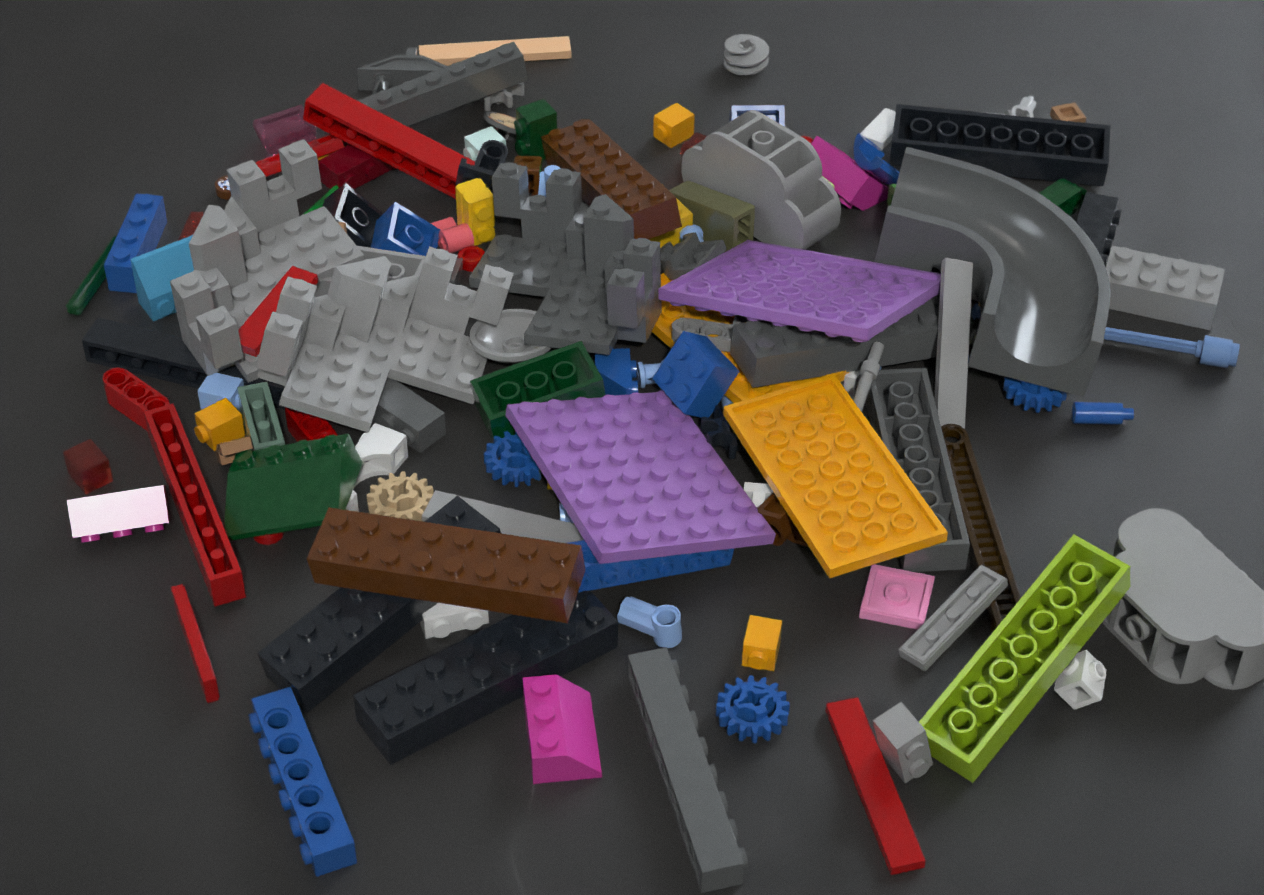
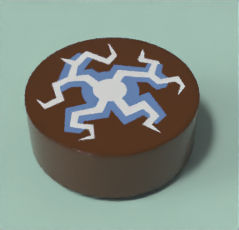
M228 175L220 177L215 182L216 195L224 200H229L231 197Z

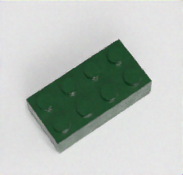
M582 341L470 380L475 406L493 442L494 436L504 438L505 431L515 435L516 431L505 415L507 404H518L521 402L541 403L548 402L551 399L560 401L575 400L578 397L600 398L606 395L603 378Z

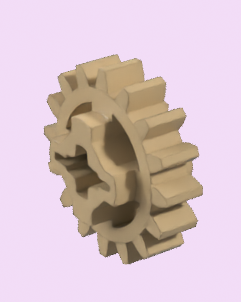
M402 471L399 477L389 473V479L385 480L379 477L378 486H370V493L367 494L369 514L422 521V514L434 494L433 486H428L426 478L418 481L417 473H413L410 477H406L405 471Z

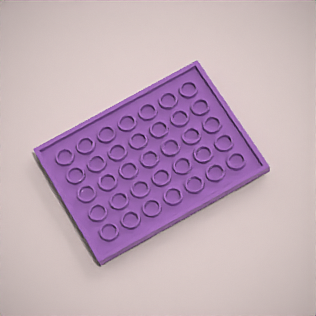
M747 240L658 288L659 300L669 301L673 306L689 305L694 306L698 311H720V314L724 316L740 315L745 316L749 321H771L775 326L791 325L798 327L801 331L816 330L825 332V335L830 337L842 335L852 337V340L856 342H867L893 323L898 322L902 317L910 314L913 310L925 304L934 296H937L940 293L941 274Z
M663 390L652 393L605 395L600 398L578 397L575 400L560 401L551 399L548 402L541 403L521 402L518 404H507L505 415L599 564L773 544L776 533L762 514L758 513L757 507L711 444L707 443V439L689 415H685Z

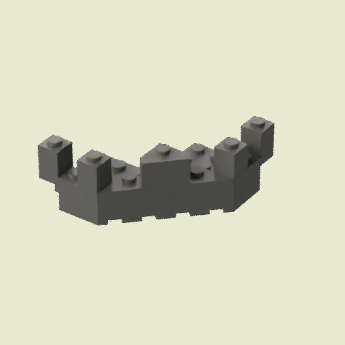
M513 162L500 163L492 176L495 216L521 219L522 238L512 237L507 234L496 235L469 277L470 287H479L485 265L487 264L493 267H501L506 271L514 273L508 292L545 297L524 333L525 344L562 348L582 341L588 352L610 355L618 339L646 343L662 312L661 300H659L658 288L661 287L660 242L650 241L646 238L634 239V219L606 194L595 197L588 208L582 202L581 172H573L565 168L554 169L546 181V197L543 195L529 196L527 166L517 165Z

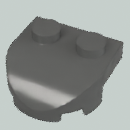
M696 232L683 235V242L674 246L671 242H668L660 248V266L668 278L675 280L723 254L727 248L723 240L700 242Z

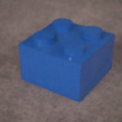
M683 331L652 379L685 415L709 418L715 406L718 405L740 371L707 336Z

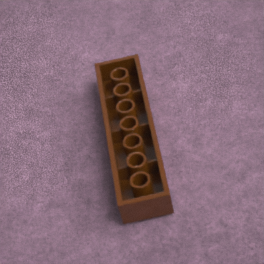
M590 119L577 120L571 126L563 129H553L549 134L541 136L547 165H555L560 167V169L565 168L573 172H581L582 199L590 206L595 197L606 194L634 219V239L646 238L649 240L682 227L676 196Z
M330 507L307 557L314 583L568 623L586 570L581 545Z

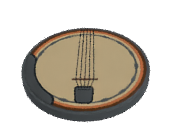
M492 111L484 113L483 118L496 126L495 130L500 135H504V131H507L505 139L509 141L514 140L517 134L514 127L516 118Z

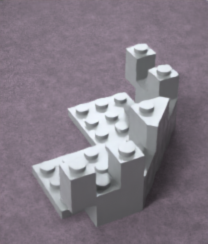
M304 139L278 149L282 175L266 181L265 174L253 159L227 169L231 197L224 211L220 206L208 205L189 242L194 271L170 281L182 340L208 376L236 365L248 383L258 379L259 369L256 368L258 356L255 357L242 352L238 330L292 266L317 274L319 283L322 279L333 276L335 266L365 260L364 254L325 206L299 216L297 199L322 189L317 154Z
M429 246L421 274L387 281L392 263L386 256L339 265L334 268L328 295L315 297L317 285L307 283L302 279L287 277L280 293L277 310L272 312L264 331L256 368L259 369L257 378L285 386L279 405L365 432H369L387 378L474 404L475 399L470 380L482 376L487 358L473 349L470 337L464 335L469 317L498 325L514 273L506 271L501 267H493L486 264L478 291L468 289L462 285H455L449 282L458 255L449 253L444 249H436ZM478 338V342L485 347L484 341Z

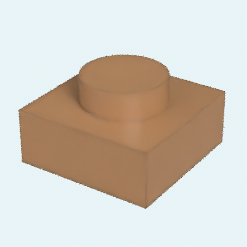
M1076 103L1051 107L1050 116L1053 120L1086 122V116Z

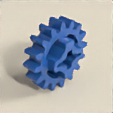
M1009 377L1004 379L1003 390L1007 391L1006 398H1014L1013 405L1015 406L1023 404L1025 411L1030 407H1033L1036 413H1039L1041 408L1051 411L1052 405L1060 407L1062 400L1066 401L1067 398L1066 392Z
M505 431L504 438L494 436V444L487 443V451L484 452V464H486V472L492 473L494 481L502 478V485H507L511 481L514 482L515 487H518L519 483L523 481L527 486L531 485L530 479L532 478L538 481L541 480L542 472L517 432H515V435H511L508 431Z
M749 675L748 682H743L739 677L735 678V686L726 683L724 692L718 693L716 716L719 717V726H727V735L729 736L738 733L739 741L741 742L746 736L751 737L753 743H757L759 736H763L766 741H769L771 732L780 735L782 726H787L790 702L786 701L787 693L785 691L778 692V683L776 682L770 686L767 685L766 677H762L759 682L754 681L753 675Z

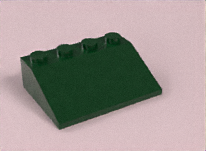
M329 435L321 439L300 440L293 444L272 445L265 449L245 450L237 453L228 471L224 529L229 541L321 526L329 507L346 510L363 463L350 435Z

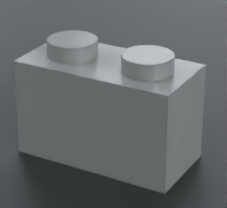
M900 702L873 720L882 756L902 781L906 783L912 778H919L924 775L929 767L933 765L926 730L905 705Z

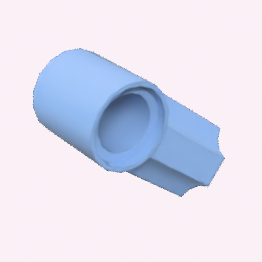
M626 596L621 603L617 614L619 623L653 636L655 644L662 648H672L681 642V615L679 609L675 606L666 604L657 607L632 596Z

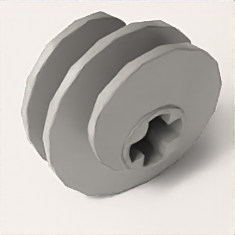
M739 34L731 36L725 41L724 66L729 72L737 75H753L767 67L769 62V46L761 38L750 34Z

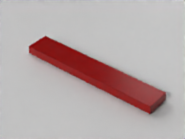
M859 698L826 703V714L890 875L925 868L926 860Z

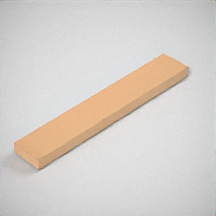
M569 36L419 45V55L426 56L446 66L513 41L523 54L524 61L572 58Z

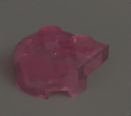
M302 104L253 120V127L263 147L271 155L278 154V149L302 139L306 142L315 140L316 126L303 120L304 108Z

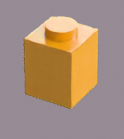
M678 103L669 106L654 115L653 137L668 147L673 148L694 136L695 114Z
M226 398L194 413L197 425L194 427L195 434L201 443H206L213 451H216L217 444L245 436L242 414Z
M750 615L743 643L742 666L757 670H775L781 643L782 620Z

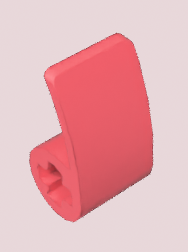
M453 217L430 223L440 229L438 245L441 249L449 253H455L465 247L474 246V237L467 223L457 225Z

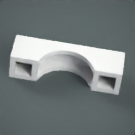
M377 423L369 429V432L363 433L355 446L363 463L354 487L369 477L378 475L389 476V473L394 474L408 457L407 436ZM352 490L346 510L359 512L357 493Z

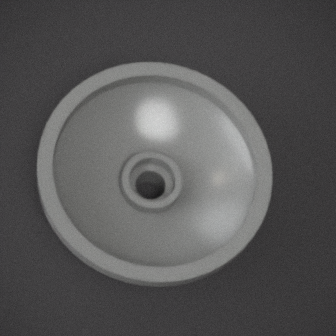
M502 310L497 326L478 320L470 330V343L473 349L483 357L495 362L520 363L545 354L552 348L525 344L524 333L537 312L533 310ZM478 338L484 341L485 347L478 342Z

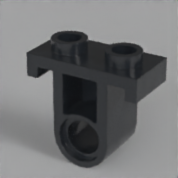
M496 140L484 142L474 166L467 164V159L462 158L455 185L481 178L486 188L493 194L492 176L500 163H506L508 155L506 145Z

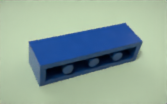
M150 194L135 195L104 263L109 291L137 293L130 259L156 249L167 224L163 196Z

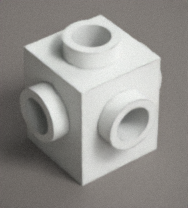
M1088 650L1081 651L1076 654L1056 679L1054 690L1074 710L1101 701L1107 669Z

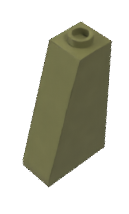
M689 180L669 190L693 213V225L701 227L704 241L723 240L727 248L726 251L747 240L753 241L754 205Z

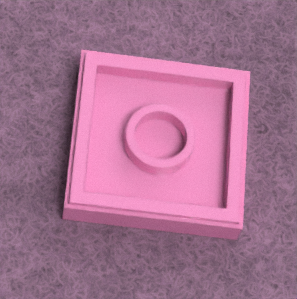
M876 564L871 565L859 618L918 630L926 620L935 576Z

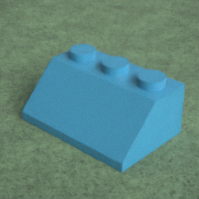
M192 236L130 259L138 302L152 321L176 313L170 281L194 271L189 248Z

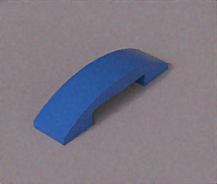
M858 133L854 141V158L857 165L884 184H896L900 172L882 159L885 154L879 146Z

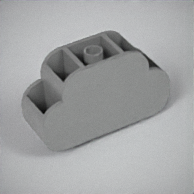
M750 110L743 113L686 150L683 154L682 178L684 182L689 180L755 206L753 237L763 243L806 250L839 226L841 215L840 200L832 185L822 177V164L815 148L800 135L758 111Z
M1153 508L1140 511L1124 520L1118 531L1113 556L1130 566L1131 587L1104 619L1103 624L1154 675L1170 683L1189 684L1205 678L1218 687L1237 690L1250 687L1264 679V591L1244 571L1240 570L1221 550L1217 549L1207 540L1199 530L1195 529L1179 514L1165 509Z

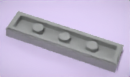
M980 565L898 649L900 657L926 671L1008 586L1007 578Z

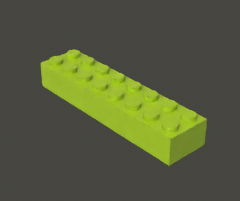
M1073 534L919 721L926 730L931 756L973 783L1131 587L1130 566Z

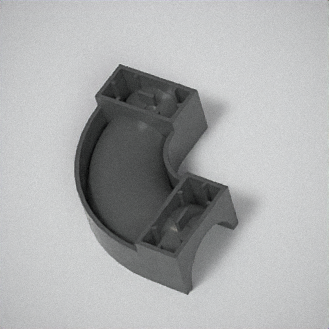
M906 147L891 206L888 205L874 262L931 272L932 267L941 269V263L944 258L973 262L972 291L979 300L981 315L968 367L1085 397L1103 345L1111 294L1105 264L1088 235L1057 205L1016 180L978 165Z

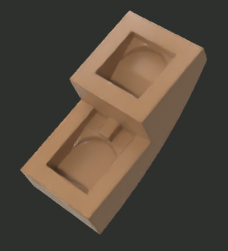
M250 436L217 444L216 457L218 463L221 465L232 463L237 453L252 449Z

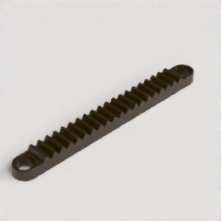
M945 424L941 426L944 438L955 437L959 440L955 443L945 440V445L970 542L968 556H970V564L973 565V572L980 565H983L1007 578L1008 586L985 609V612L988 613V622L991 623V631L993 633L1021 599L968 433L960 425Z

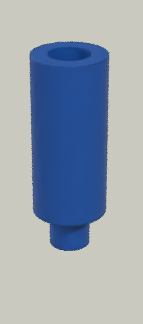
M1073 402L1072 405L1073 424L1122 425L1123 420H1133L1134 409L1123 408L1122 403Z

